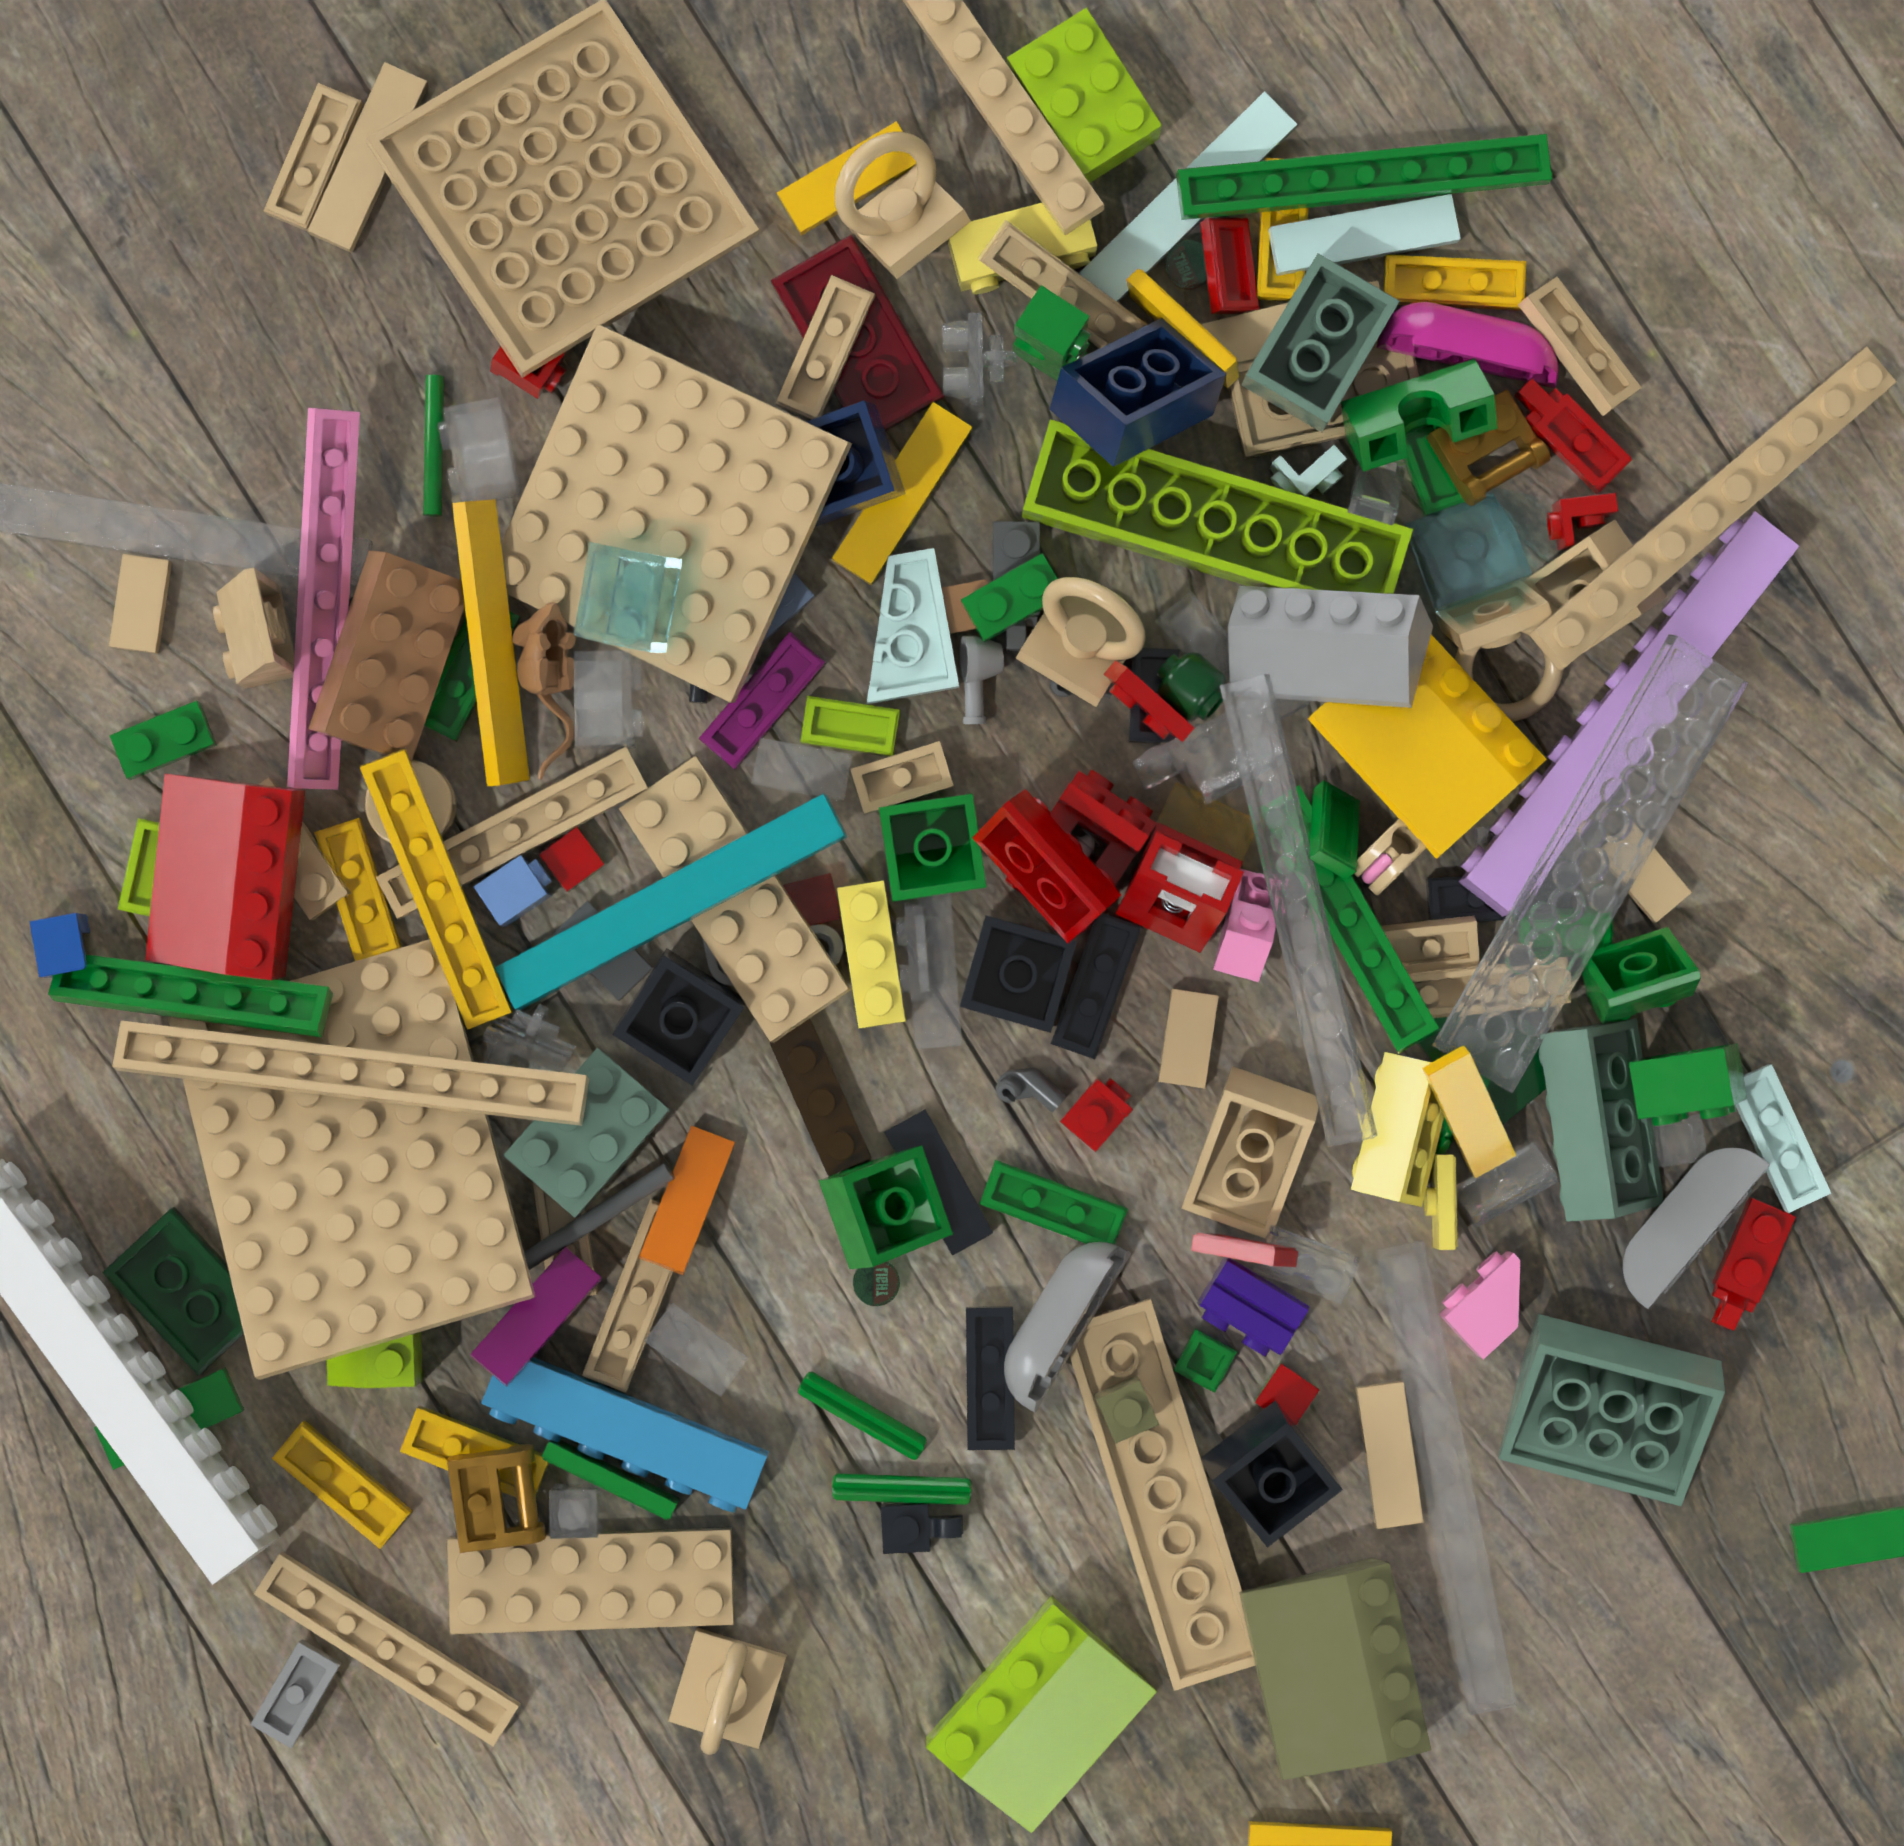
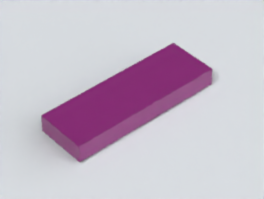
M789 632L745 683L736 702H729L698 739L735 770L824 667L825 661Z
M565 1247L532 1284L536 1297L515 1303L472 1351L471 1357L504 1386L508 1387L601 1281V1276Z

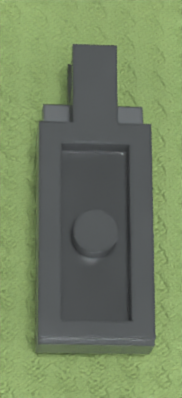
M993 522L992 581L1040 555V522ZM1039 612L1006 630V652L1020 651L1025 643L1026 627L1036 626Z

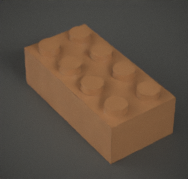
M368 551L308 729L384 756L406 749L412 763L465 606L462 580L388 552Z

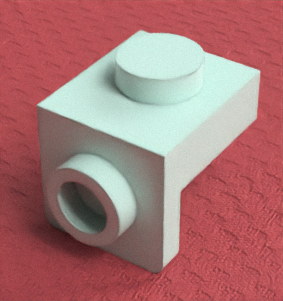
M1333 445L1302 474L1298 475L1284 458L1279 456L1270 466V470L1274 474L1270 479L1276 488L1308 497L1316 489L1324 494L1344 476L1338 469L1342 467L1347 458Z

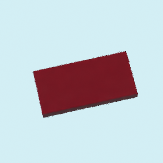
M852 234L771 280L773 288L803 339L831 275L875 294V298L834 389V394L842 408L864 400L875 404L886 432L930 407L933 402L937 403L944 399L941 389Z

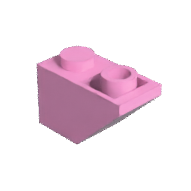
M1240 869L1244 874L1226 913L1213 970L1259 982L1274 939L1284 881L1265 874Z
M1496 1251L1487 1257L1476 1269L1480 1276L1467 1288L1463 1283L1454 1288L1442 1301L1446 1308L1438 1314L1464 1343L1483 1360L1518 1328L1520 1259L1510 1251H1506L1502 1255Z

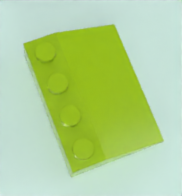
M1051 1595L926 1736V1748L961 1780L1030 1833H1033L1156 1694L1157 1690Z

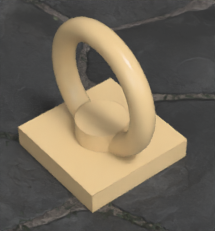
M906 132L885 133L861 145L844 164L835 187V206L839 217L851 233L896 279L971 222L965 210L935 181L936 162L928 145L919 137ZM893 151L906 152L916 161L914 167L859 210L856 209L854 204L855 185L861 173L872 161L881 155Z
M1079 577L1059 578L1052 581L1045 588L1042 596L1044 613L1020 649L1016 659L1097 707L1112 683L1103 675L1104 672L1115 660L1123 664L1125 660L1135 657L1143 649L1146 639L1145 629L1134 609L1123 598L1107 587Z
M1520 581L1435 612L1440 630L1459 647L1455 660L1473 679V662L1480 648L1490 649L1510 644L1521 636V632L1529 635L1547 620L1552 613L1549 602L1526 583ZM1544 652L1545 669L1537 688L1526 698L1514 703L1501 704L1494 702L1512 722L1528 718L1540 711L1549 703L1558 690L1564 669L1559 671Z
M696 1628L668 1722L703 1732L700 1747L707 1755L715 1754L718 1751L722 1738L759 1749L787 1655Z

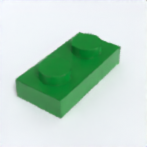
M1041 553L962 598L961 604L980 637L986 642L1043 610L1042 596L1044 590L1057 577L1045 556Z
M197 700L109 735L125 777L128 780L135 779L217 746L202 705Z

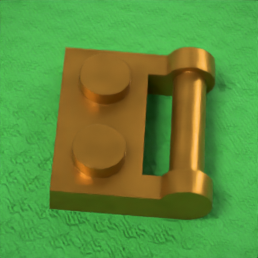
M1508 389L1495 396L1498 429L1454 443L1447 431L1442 427L1431 432L1426 437L1461 497L1470 506L1483 501L1486 498L1487 492L1530 467L1538 469L1550 461V453L1547 446L1541 439L1536 437ZM1513 440L1516 442L1521 452L1477 477L1471 474L1468 466Z
M520 1444L507 1449L448 1457L447 1465L460 1553L528 1545L546 1539L544 1523L539 1522L531 1467V1463L535 1461L533 1445ZM512 1467L520 1525L507 1528L499 1469Z

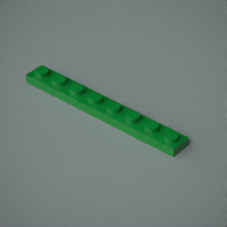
M1547 134L1185 168L1178 169L1176 180L1181 220L1547 185L1552 181Z

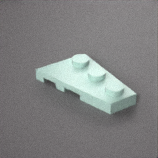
M931 548L888 556L867 704L959 688L935 549Z

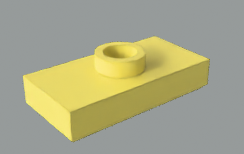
M1448 1153L1435 1154L1431 1169V1187H1427L1424 1197L1425 1216H1432L1433 1248L1438 1250H1456V1247H1458L1456 1157Z

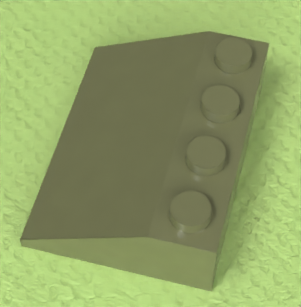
M1367 1558L1239 1592L1280 1778L1282 1780L1387 1763L1432 1750L1389 1562Z

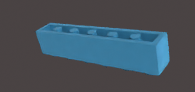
M535 1357L530 1360L508 1387L504 1386L492 1375L481 1404L491 1407L489 1415L510 1424H516L517 1419L535 1425L533 1432L543 1438L559 1442L561 1436L578 1442L577 1450L583 1454L603 1460L605 1454L623 1460L621 1468L630 1473L647 1477L649 1471L667 1478L665 1482L667 1487L687 1495H691L693 1489L710 1495L709 1503L713 1506L733 1513L737 1507L746 1510L769 1454V1451Z

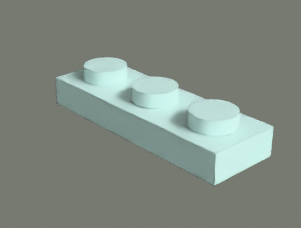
M1767 1064L1743 1075L1747 1099L1735 1106L1758 1156L1770 1164L1766 1173L1784 1212L1790 1213L1831 1194L1772 1064Z

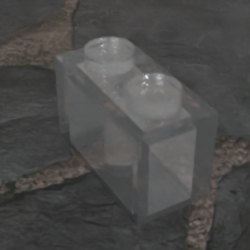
M496 397L444 407L446 421L439 422L438 427L443 449H451L454 467L447 468L452 495H460L462 502L492 499L499 501L522 496L505 406L500 398Z
M630 650L574 651L575 746L580 750L622 749L624 747L633 749L636 748V737L644 736L643 709H635V690H643L642 662H634V656L631 655Z

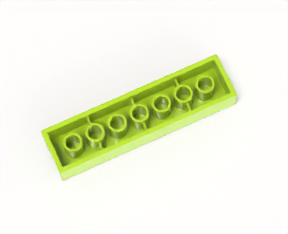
M1051 419L1022 511V518L1040 522L1044 525L1246 586L1394 594L1413 529L1150 449L1113 467L1065 423Z

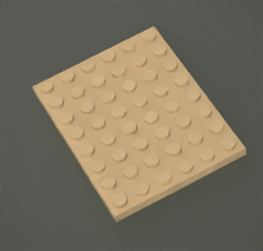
M430 939L289 981L327 986L333 992L322 1038L168 1017L169 1025L172 1027L474 1062L463 1018ZM183 1079L254 1378L261 1380L536 1297L488 1115Z

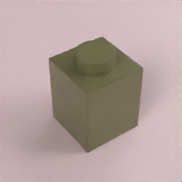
M1134 1376L1094 1394L1115 1444L1159 1425L1138 1376Z

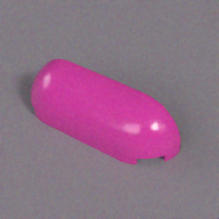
M1416 302L1405 305L1392 313L1377 341L1376 348L1449 365H1456L1476 359L1484 373L1524 382L1533 378L1539 385L1555 388L1557 385L1559 364L1550 343L1536 328L1515 321L1432 302Z

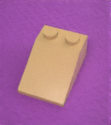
M254 567L244 569L216 592L219 605L213 606V616L218 632L220 634L225 633L229 651L223 652L226 673L229 679L235 678L236 684L246 689L293 678L295 650L280 585Z
M1232 1066L1181 1209L1270 1240L1313 1129L1321 1097Z

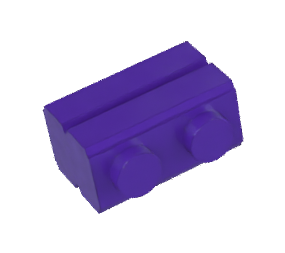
M1227 1257L1223 1258L1197 1302L1200 1307L1205 1309L1201 1318L1224 1332L1232 1325L1246 1334L1242 1340L1243 1344L1265 1357L1270 1349L1279 1355L1283 1353L1310 1307L1247 1267Z

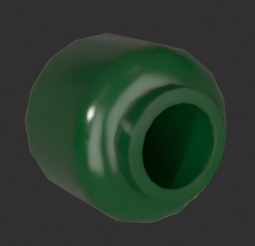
M1198 652L1187 653L1181 658L1173 654L1161 666L1156 675L1162 680L1157 694L1188 722L1198 718L1206 721L1220 707L1228 694L1224 690L1226 683L1224 674Z

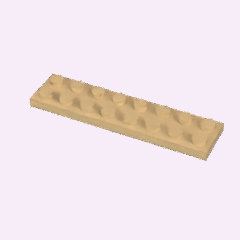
M1148 1298L1094 1315L1072 1351L1070 1359L1173 1689L1176 1691L1255 1666L1239 1594L1242 1589L1152 1301ZM1134 1376H1138L1159 1425L1115 1444L1094 1394Z

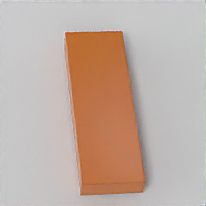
M691 1125L672 1172L675 1179L669 1182L639 1259L684 1275L735 1146L734 1141Z

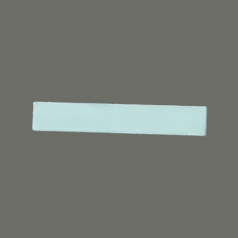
M1264 91L1187 168L1263 161L1296 129L1297 123ZM1175 178L1079 274L1119 302L1129 292L1126 279L1137 269H1142L1148 274L1204 218L1181 220L1177 180Z

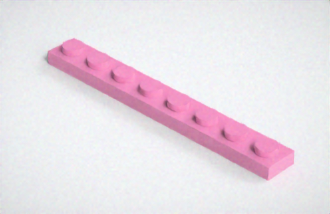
M308 408L287 787L296 789L338 790L341 740L308 728L349 610L360 412Z

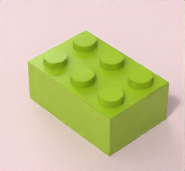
M1087 7L1007 57V65L1089 183L1159 140L1162 129L1160 121Z

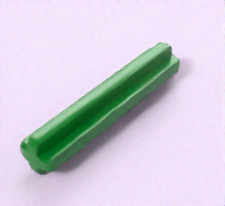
M808 1372L798 1388V1393L802 1397L912 1460L919 1458L927 1444V1439L922 1434L814 1372Z
M837 1473L832 1479V1496L835 1500L967 1505L971 1501L972 1483L968 1478Z

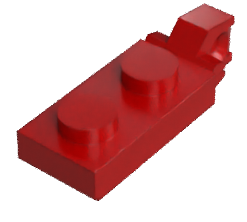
M1531 378L1514 395L1530 412L1525 419L1532 427L1533 432L1596 495L1632 461L1631 457L1567 393L1563 395L1554 388L1548 394Z
M1749 1197L1712 1284H1715L1712 1296L1720 1299L1711 1322L1734 1331L1744 1310L1753 1313L1757 1303L1762 1298L1796 1216Z

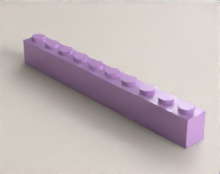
M1756 511L1743 520L1738 518L1721 533L1719 539L1724 542V545L1715 556L1707 553L1690 573L1696 579L1686 593L1678 589L1662 609V612L1667 615L1665 620L1657 629L1650 625L1633 646L1639 653L1632 662L1626 665L1622 661L1614 669L1604 683L1610 690L1600 702L1593 698L1576 718V721L1581 726L1570 739L1568 736L1563 735L1547 755L1553 761L1543 775L1535 771L1518 792L1524 799L1514 812L1506 808L1489 829L1495 836L1485 848L1477 845L1460 867L1466 873L1458 882L1502 917L1513 912L1799 547L1797 543Z

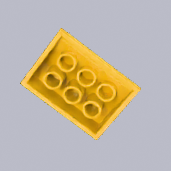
M1432 634L1412 708L1325 702L1308 718L1314 727L1394 814L1408 826V829L1417 839L1419 838L1426 845V848L1436 859L1547 760Z

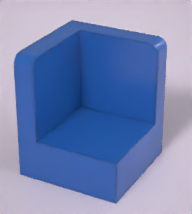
M73 913L29 921L39 977L53 978V975L80 971L87 968L82 934L90 933L86 914Z

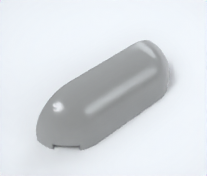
M1722 1148L1706 1154L1695 1163L1635 1234L1626 1248L1623 1258L1624 1279L1629 1291L1638 1302L1649 1310L1663 1292L1666 1294L1750 1195L1753 1191V1185L1768 1170L1770 1166L1768 1162L1757 1154L1745 1149Z
M1092 1242L1073 1249L1062 1259L1011 1342L1005 1356V1380L1011 1394L1020 1404L1036 1413L1130 1257L1131 1253L1107 1242Z

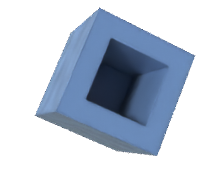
M522 855L474 886L493 917L502 927H507L552 896L546 888L552 880L537 859L529 863L527 858Z

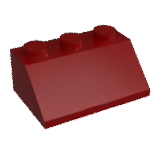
M1026 789L1007 801L972 837L1067 944L1121 896V893L1115 888L1110 875L1092 863L1083 853L1079 841L1073 835L1064 832L1051 817L1048 807L1040 799L1033 797Z

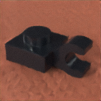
M929 1503L881 1505L883 1554L930 1552L931 1538H962V1534H964L962 1514L930 1516Z

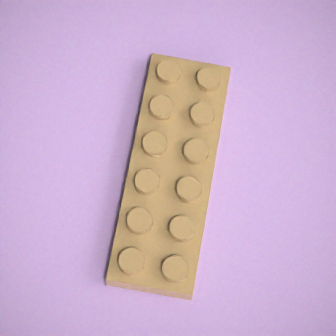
M694 756L619 808L663 878L748 834L735 811L697 756ZM776 875L691 920L770 1042H776L851 991V988Z
M732 1527L548 1533L545 1540L534 1544L460 1553L458 1537H449L447 1539L450 1634L734 1625L735 1622Z

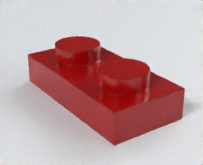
M1115 660L1104 672L1103 675L1115 684L1109 692L1130 710L1135 704L1148 714L1143 722L1162 739H1165L1170 733L1183 742L1195 729L1123 664Z

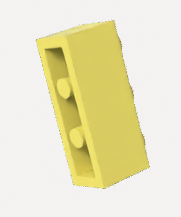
M1043 203L971 221L947 240L960 290L962 292L971 289L973 294L993 291L1000 287L999 281L1005 280L978 259L1005 220L1072 269L1089 264V258L1096 256L1097 242L1091 220H1088L1069 234L1064 235Z
M884 881L837 888L858 1028L906 1022Z
M1384 1052L1382 1064L1378 1067L1375 1075L1376 1089L1371 1109L1367 1112L1364 1120L1365 1134L1360 1154L1353 1164L1352 1174L1354 1179L1351 1190L1422 1207L1444 1120L1441 1108L1422 1069L1432 1062Z

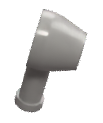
M962 636L959 647V664L965 689V716L963 717V724H986L983 680L1002 673L1004 666L1003 648L1001 643L992 640L984 642L979 636Z

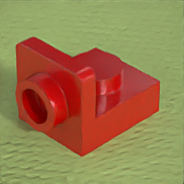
M1616 493L1565 498L1555 502L1552 505L1553 512L1547 513L1546 520L1549 539L1556 540L1557 550H1568L1574 546L1572 521H1577L1578 528L1606 525L1605 517H1610L1618 512Z
M1111 1078L1105 1084L1095 1079L1059 1122L1096 1152L1124 1118L1128 1117L1133 1111L1126 1104L1131 1095Z

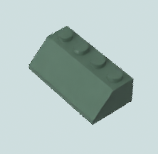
M1637 1018L1538 1034L1540 1042L1539 1060L1544 1069L1547 1089L1546 1107L1551 1116L1554 1136L1553 1154L1558 1163L1561 1183L1560 1200L1565 1210L1566 1222L1613 1219L1661 1205L1664 1198L1652 1118L1638 1119L1629 1062L1643 1058Z

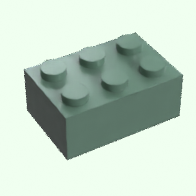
M1317 253L1245 375L1241 386L1322 433L1400 301Z
M598 1047L575 1072V1074L587 1075L590 1079L582 1126L533 1120L503 1155L574 1218H578L671 1112Z

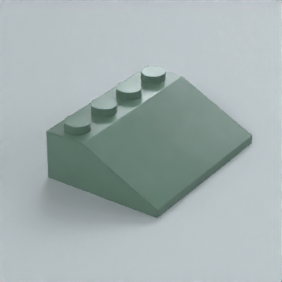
M1538 1314L1524 1352L1498 1458L1499 1460L1682 1506L1725 1394L1722 1361Z

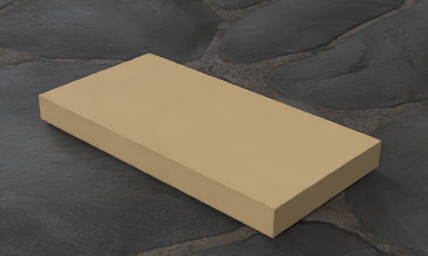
M1376 341L1341 401L1419 377L1415 357L1376 348ZM1254 360L1238 363L1239 378L1229 387L1244 459L1346 437L1341 402L1321 433L1241 386Z

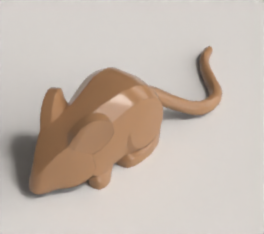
M556 602L549 603L539 609L529 620L518 625L512 635L513 643L524 647L517 667V676L521 686L530 693L536 694L542 703L563 721L566 728L564 742L542 763L538 773V779L540 780L543 779L547 767L571 746L574 739L573 721L551 696V694L572 689L576 673L575 660L568 657V649L574 646L576 634L566 632L567 623Z

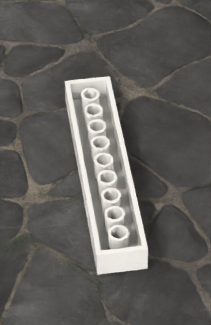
M0 1159V1295L211 1584L217 1583L238 1570L280 1538L275 1531L278 1525L274 1516L264 1505L260 1504L257 1506L247 1492L250 1488L249 1483L240 1470L235 1466L228 1467L219 1454L222 1448L214 1434L207 1428L201 1430L192 1419L190 1414L194 1412L190 1401L181 1391L176 1389L173 1392L163 1378L166 1371L160 1360L152 1352H144L135 1339L138 1336L135 1326L124 1314L120 1313L117 1315L107 1301L110 1298V1294L105 1285L96 1276L92 1275L89 1277L79 1263L82 1260V1255L78 1248L68 1238L62 1239L51 1225L55 1222V1219L50 1210L40 1200L34 1201L26 1191L24 1186L27 1184V1180L20 1169L12 1162L6 1163L4 1159Z

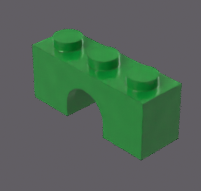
M1040 285L1015 324L1014 335L1017 336V339L1013 343L1012 353L1057 381L1061 367L1088 354L1086 350L1090 344L1088 340L1091 337V333L1087 331L1090 316Z
M1476 359L1341 401L1345 436L1363 472L1408 458L1405 435L1417 426L1436 425L1442 427L1447 431L1453 443L1498 429L1494 392Z

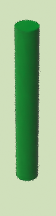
M435 374L425 376L423 516L428 517L442 516L444 376Z

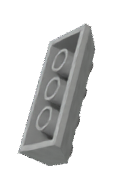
M1239 586L1228 624L1230 692L1232 696L1412 708L1433 625L1419 595Z

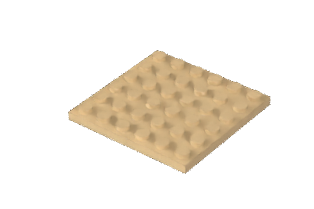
M607 0L598 1L366 138L368 147L522 378L591 337L597 324L605 327L609 326L754 238L759 232V228Z
M597 324L501 542L507 594L537 609L556 602L566 623L730 703H735L852 443L605 326Z

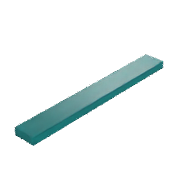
M823 793L495 967L514 1009L521 1010L840 842L848 836L828 796Z

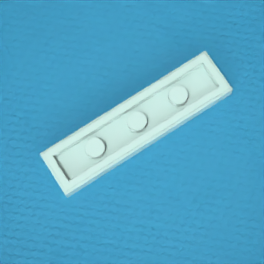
M1452 194L1271 226L1268 229L1277 276L1297 271H1307L1317 253L1340 265L1386 255L1454 244L1461 240Z

